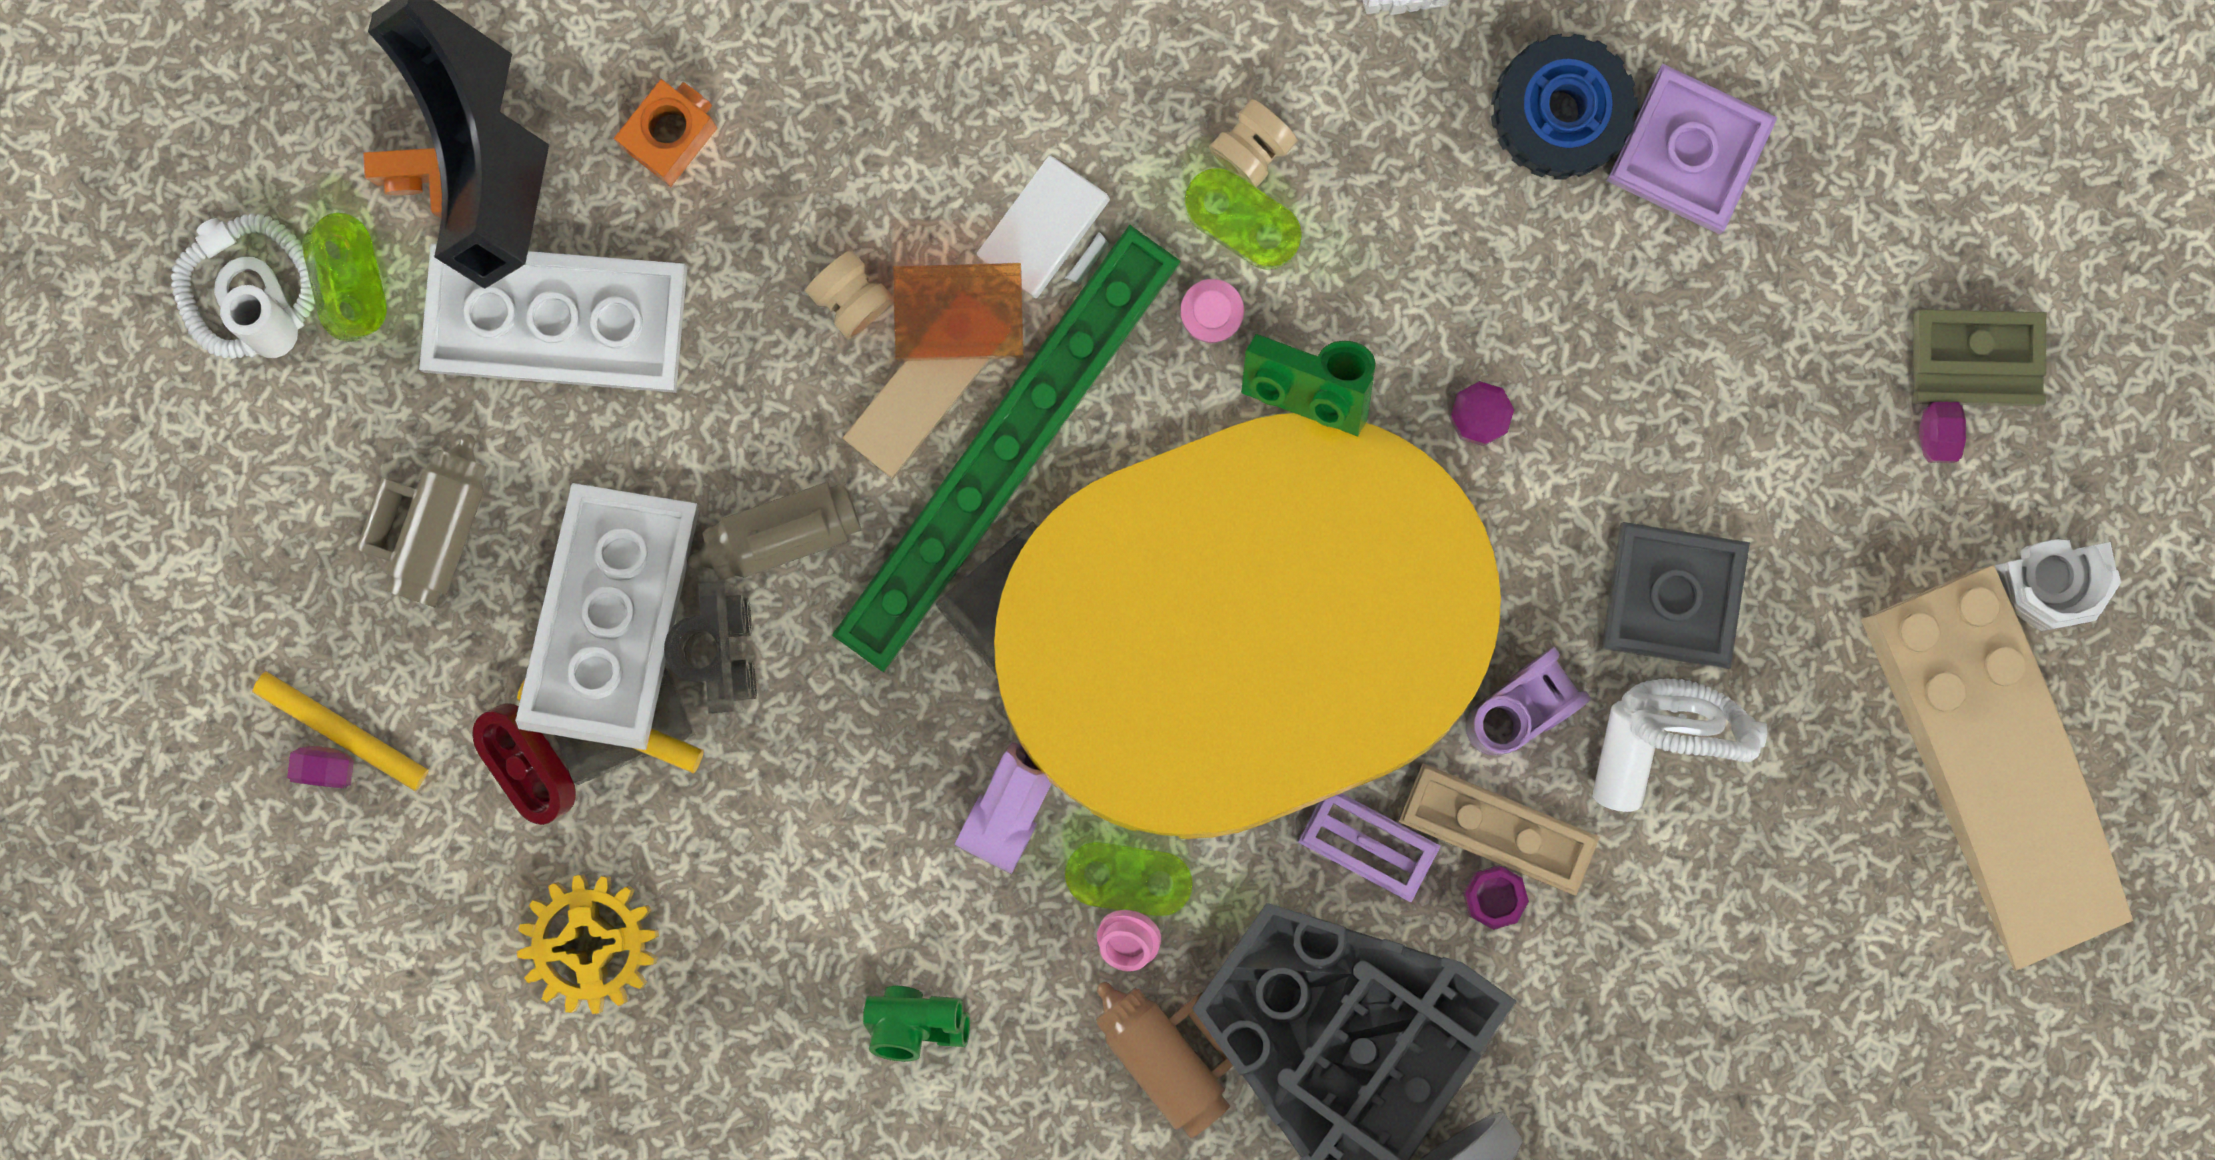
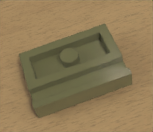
M1923 309L1915 311L1913 313V376H1915L1913 404L1960 402V405L2040 407L2045 405L2044 376H2046L2047 312Z

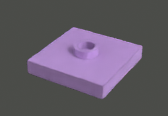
M1662 64L1634 120L1636 122L1632 133L1626 137L1624 141L1626 144L1620 150L1606 181L1721 235L1726 229L1777 117Z

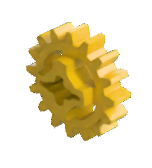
M575 875L572 881V892L569 893L559 882L549 885V893L553 900L550 904L538 899L532 900L529 904L533 913L539 917L537 922L519 924L518 931L532 937L531 946L517 951V958L533 959L535 968L524 977L526 982L531 983L543 979L548 984L541 998L546 1003L552 1001L560 994L565 995V1012L568 1013L576 1012L582 1000H587L591 1013L599 1014L603 1012L604 996L607 995L617 1006L623 1005L628 1002L627 993L623 986L629 984L638 989L643 988L647 981L637 971L639 966L654 965L658 960L656 955L644 950L645 942L659 937V930L643 929L641 920L652 911L649 905L633 909L628 904L635 890L631 886L624 887L616 895L611 893L612 884L610 876H600L594 889H589L585 875ZM596 902L613 909L622 918L626 926L615 928L600 917L599 905H596ZM569 906V923L559 936L547 938L555 917L564 908ZM584 926H588V932L592 937L601 936V939L614 938L616 940L615 943L604 945L602 949L594 951L592 961H588L585 951L561 949V945L572 943L574 939L582 937L584 935ZM630 950L627 962L621 972L607 983L608 963L617 952ZM560 960L574 970L577 983L580 986L564 979L555 970L551 962Z

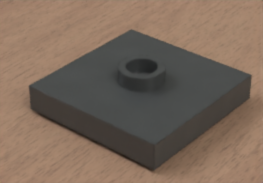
M1627 522L1621 523L1601 649L1731 669L1750 542Z

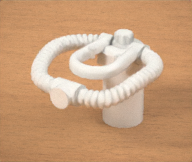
M254 213L249 214V216L242 215L241 219L236 217L234 221H228L227 225L224 221L220 222L217 218L202 223L196 230L198 236L195 237L197 243H192V248L187 247L186 252L180 254L181 258L175 260L177 265L172 267L174 272L171 275L173 280L171 286L174 288L173 295L188 333L192 335L193 340H197V345H202L203 350H208L210 354L214 353L216 357L222 356L223 358L230 357L234 359L246 355L253 358L259 354L266 358H278L286 355L297 341L298 329L305 326L303 323L305 321L304 317L309 316V311L314 309L312 304L315 305L317 303L316 297L319 295L318 289L320 284L318 283V270L316 269V263L313 262V257L309 256V251L305 250V246L301 244L299 239H296L294 234H291L289 229H286L285 225H279L278 220L274 219L272 221L270 216L264 217L261 213L257 214V216ZM251 232L262 233L269 238L271 237L272 241L280 245V248L286 254H289V258L292 259V262L298 268L302 283L301 294H299L297 303L292 308L274 271L264 261L255 257H239L229 261L220 270L215 280L214 293L221 307L220 316L223 324L239 339H221L212 333L208 326H205L206 324L200 316V312L197 311L198 306L195 305L196 301L193 299V293H191L192 288L189 282L191 277L189 276L192 275L193 267H196L197 263L201 262V259H205L206 256L210 259L237 242L235 238H239L240 234L244 236L246 233L250 234ZM254 271L262 277L266 288L263 291L253 285H241L229 292V285L238 273Z
M1675 678L1652 679L1651 681L1640 682V684L1635 685L1623 695L1622 701L1616 702L1611 707L1592 797L1597 803L1611 810L1623 812L1638 810L1643 804L1655 746L1657 749L1670 750L1672 753L1678 751L1679 754H1683L1685 751L1687 755L1692 753L1694 755L1700 754L1702 756H1714L1740 762H1751L1759 756L1760 749L1765 746L1767 724L1755 721L1752 716L1748 715L1736 702L1723 693H1718L1717 690H1712L1710 687L1705 688V685H1699L1697 682L1692 683L1690 680L1685 682L1683 679L1678 680ZM1659 710H1669L1674 713L1678 711L1693 712L1703 715L1709 720L1687 719V716L1684 714H1679L1678 717L1661 715ZM1727 720L1731 724V730L1736 742L1698 736H1711L1721 733L1725 729ZM1667 731L1692 734L1698 736H1695L1693 738L1692 736L1686 737L1685 735H1682L1680 737L1679 734L1674 735L1673 733H1668Z

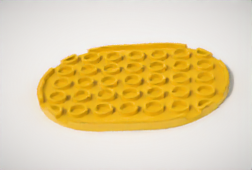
M1295 413L1256 418L1223 429L1102 477L1071 495L1047 516L1021 549L1009 572L1001 594L994 639L995 667L1000 695L1008 720L1020 744L1035 766L1045 774L1050 783L1090 810L1092 814L1112 824L1135 832L1139 830L1158 835L1179 836L1181 839L1213 838L1239 833L1383 777L1412 762L1442 739L1462 716L1476 695L1488 670L1495 649L1500 623L1501 595L1499 573L1486 529L1473 504L1442 466L1407 440L1369 423H1365L1357 437L1339 429L1324 426L1317 421Z

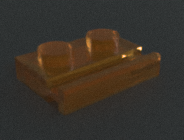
M1021 263L893 266L895 359L897 362L1024 358Z

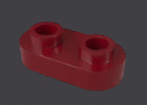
M511 703L500 704L481 714L476 719L472 732L475 749L520 815L534 824H548L569 812L573 807L576 798L574 781L542 733L518 729L515 720L519 706Z

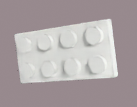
M431 243L420 371L424 373L676 393L687 266L685 264L528 251L525 265L484 289L434 258L437 244Z
M575 483L571 484L515 720L518 729L642 750L647 749L688 565L687 559L690 556L699 511L697 503Z

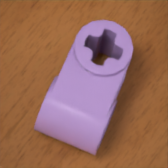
M1555 647L1549 649L1517 671L1508 679L1509 682L1483 699L1469 712L1466 720V734L1470 743L1479 752L1487 755L1511 753L1521 748L1543 731L1546 732L1592 700L1586 691L1579 692L1559 665L1557 659L1560 654ZM1492 708L1505 711L1513 722L1512 735L1504 744L1491 741L1483 730L1484 717Z

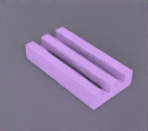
M1342 793L1317 804L1297 841L1409 902H1412L1441 847ZM1332 805L1339 806L1423 851L1419 860L1415 862L1327 815ZM1321 826L1410 873L1411 875L1406 884L1404 885L1316 838Z

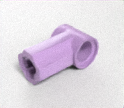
M1011 742L1006 753L1003 754L985 795L980 794L955 842V846L1010 874L1013 873L1037 826L1034 819L1052 785L1045 774L1035 766L1022 745Z

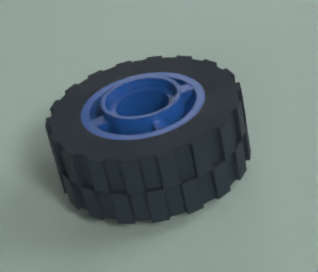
M1562 34L1550 35L1546 40L1541 42L1537 40L1528 45L1510 62L1497 80L1499 82L1498 87L1492 93L1491 105H1494V114L1491 116L1492 126L1497 129L1500 137L1497 141L1502 149H1507L1513 157L1511 160L1519 167L1525 166L1532 170L1531 174L1539 177L1545 175L1554 176V180H1566L1570 176L1577 175L1580 177L1586 175L1616 155L1626 144L1624 143L1625 138L1632 133L1636 122L1633 121V115L1638 110V97L1634 98L1633 93L1634 80L1631 74H1627L1623 67L1625 63L1618 54L1614 56L1606 49L1607 45L1598 40L1592 42L1585 39V35L1573 34L1571 37H1562ZM1563 92L1575 100L1578 107V115L1574 122L1560 121L1552 114L1549 105L1552 93Z

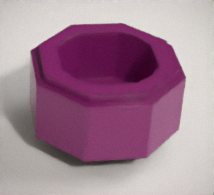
M1479 381L1456 394L1449 419L1461 440L1485 446L1508 433L1515 409L1503 388Z
M1932 402L1923 411L1919 428V439L1923 456L1928 463H1955L1962 459L1966 443V417L1963 405H1960V402Z
M322 746L298 748L290 753L287 778L290 779V782L347 788V786H351L354 760L347 753L335 748Z
M1499 865L1474 872L1463 892L1469 917L1493 930L1518 923L1529 903L1523 878Z

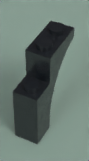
M390 0L372 13L368 33L386 52L410 87L423 113L436 151L441 179L442 213L434 258L486 289L526 264L549 144L500 112L512 57L511 52L434 0Z

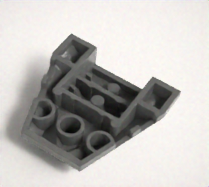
M1266 903L1192 1009L1239 1075H1243L1265 1106L1264 1110L1274 1124L1280 1127L1301 1157L1300 1160H1410L1488 1049L1487 1046L1499 1031L1517 1001L1462 962L1421 952L1394 941L1382 940L1346 929V927Z

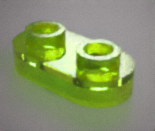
M1212 168L1202 171L1188 185L1185 194V211L1189 221L1198 230L1260 269L1273 270L1281 268L1295 257L1301 243L1302 232L1298 219L1288 208L1226 169ZM1220 193L1224 195L1228 201V208L1221 214H1212L1207 211L1204 206V200L1209 194ZM1266 227L1274 228L1279 232L1281 242L1276 248L1265 249L1259 245L1257 233Z
M328 214L306 231L302 245L317 314L322 326L331 336L338 340L356 342L366 338L381 327L387 313L386 299L372 240L367 228L357 218L349 214ZM326 241L337 245L340 251L339 259H335L328 254L325 247ZM341 302H345L352 307L355 315L354 320H349L342 315L340 311Z
M1090 842L1080 846L1072 853L1065 868V880L1070 893L1081 903L1094 907L1132 910L1153 916H1168L1183 908L1192 893L1193 882L1189 868L1179 857L1164 851L1105 842ZM1100 861L1109 868L1110 876L1105 884L1093 886L1085 879V869L1091 862ZM1156 871L1167 872L1172 878V889L1166 895H1154L1148 888V879Z

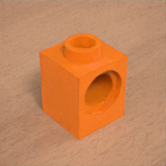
M660 79L613 139L622 150L668 186L672 187L718 129L712 118L707 115V112L713 105L684 82L675 90L664 80ZM676 114L686 119L685 132L677 141L662 143L655 139L654 130L656 124L664 116Z

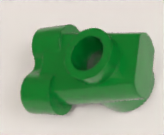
M895 985L885 988L884 997L867 996L865 1001L863 1024L871 1035L869 1051L877 1057L892 1061L909 1062L920 1058L922 1041L937 1042L939 1046L964 1048L968 1044L970 1015L968 1012H963L961 998L931 996L930 999L923 998V993L915 988Z

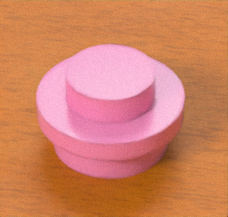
M1218 279L1202 280L1194 284L1184 295L1180 310L1181 320L1188 333L1197 340L1206 343L1222 342L1233 336L1239 329L1244 316L1243 301L1238 291L1229 283Z
M1118 910L1111 912L1101 921L1097 932V942L1100 947L1101 956L1110 966L1122 971H1136L1143 968L1158 954L1161 945V933L1157 925L1144 914L1132 910Z

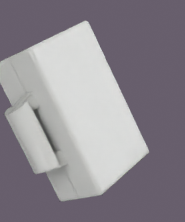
M1048 156L978 250L977 255L1033 298H1038L1110 201L1107 193L1056 158ZM1100 232L1095 236L1091 245L1065 279L1080 284L1109 245Z

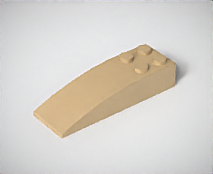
M1991 565L1975 569L1861 618L2013 969L2017 971L2133 921L2115 862L2072 745L1995 566Z

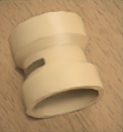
M1251 99L1239 112V123L1231 132H1221L1210 144L1209 149L1217 160L1247 186L1256 189L1268 176V165L1275 157L1285 156L1297 143L1298 139L1290 128L1271 110L1258 101Z
M852 250L845 252L831 262L811 281L805 290L818 307H827L831 312H836L834 325L847 340L862 332L894 300V297L882 283L868 282L869 278L865 275V264Z

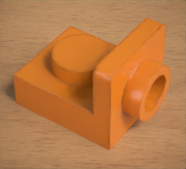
M435 148L363 152L365 178L377 186L384 185V194L386 195L423 193V183H429L431 212L441 218V179Z

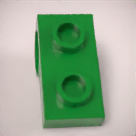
M1255 334L1245 352L1241 393L1258 399L1267 405L1277 406L1317 421L1324 426L1336 428L1358 437L1368 420L1376 362L1374 355L1368 348L1353 341L1332 342L1326 345L1319 355L1316 356Z

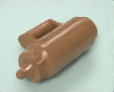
M1102 982L1098 985L1097 993L1102 998L1104 1012L1096 1019V1023L1105 1034L1106 1044L1173 1128L1177 1130L1182 1127L1190 1138L1197 1136L1230 1108L1229 1103L1221 1095L1225 1088L1218 1079L1233 1067L1192 1009L1203 992L1197 993L1171 1016L1167 1017L1156 1002L1148 1000L1141 990L1136 987L1126 994L1114 990L1107 982ZM1187 1016L1191 1018L1223 1058L1211 1070L1175 1027Z

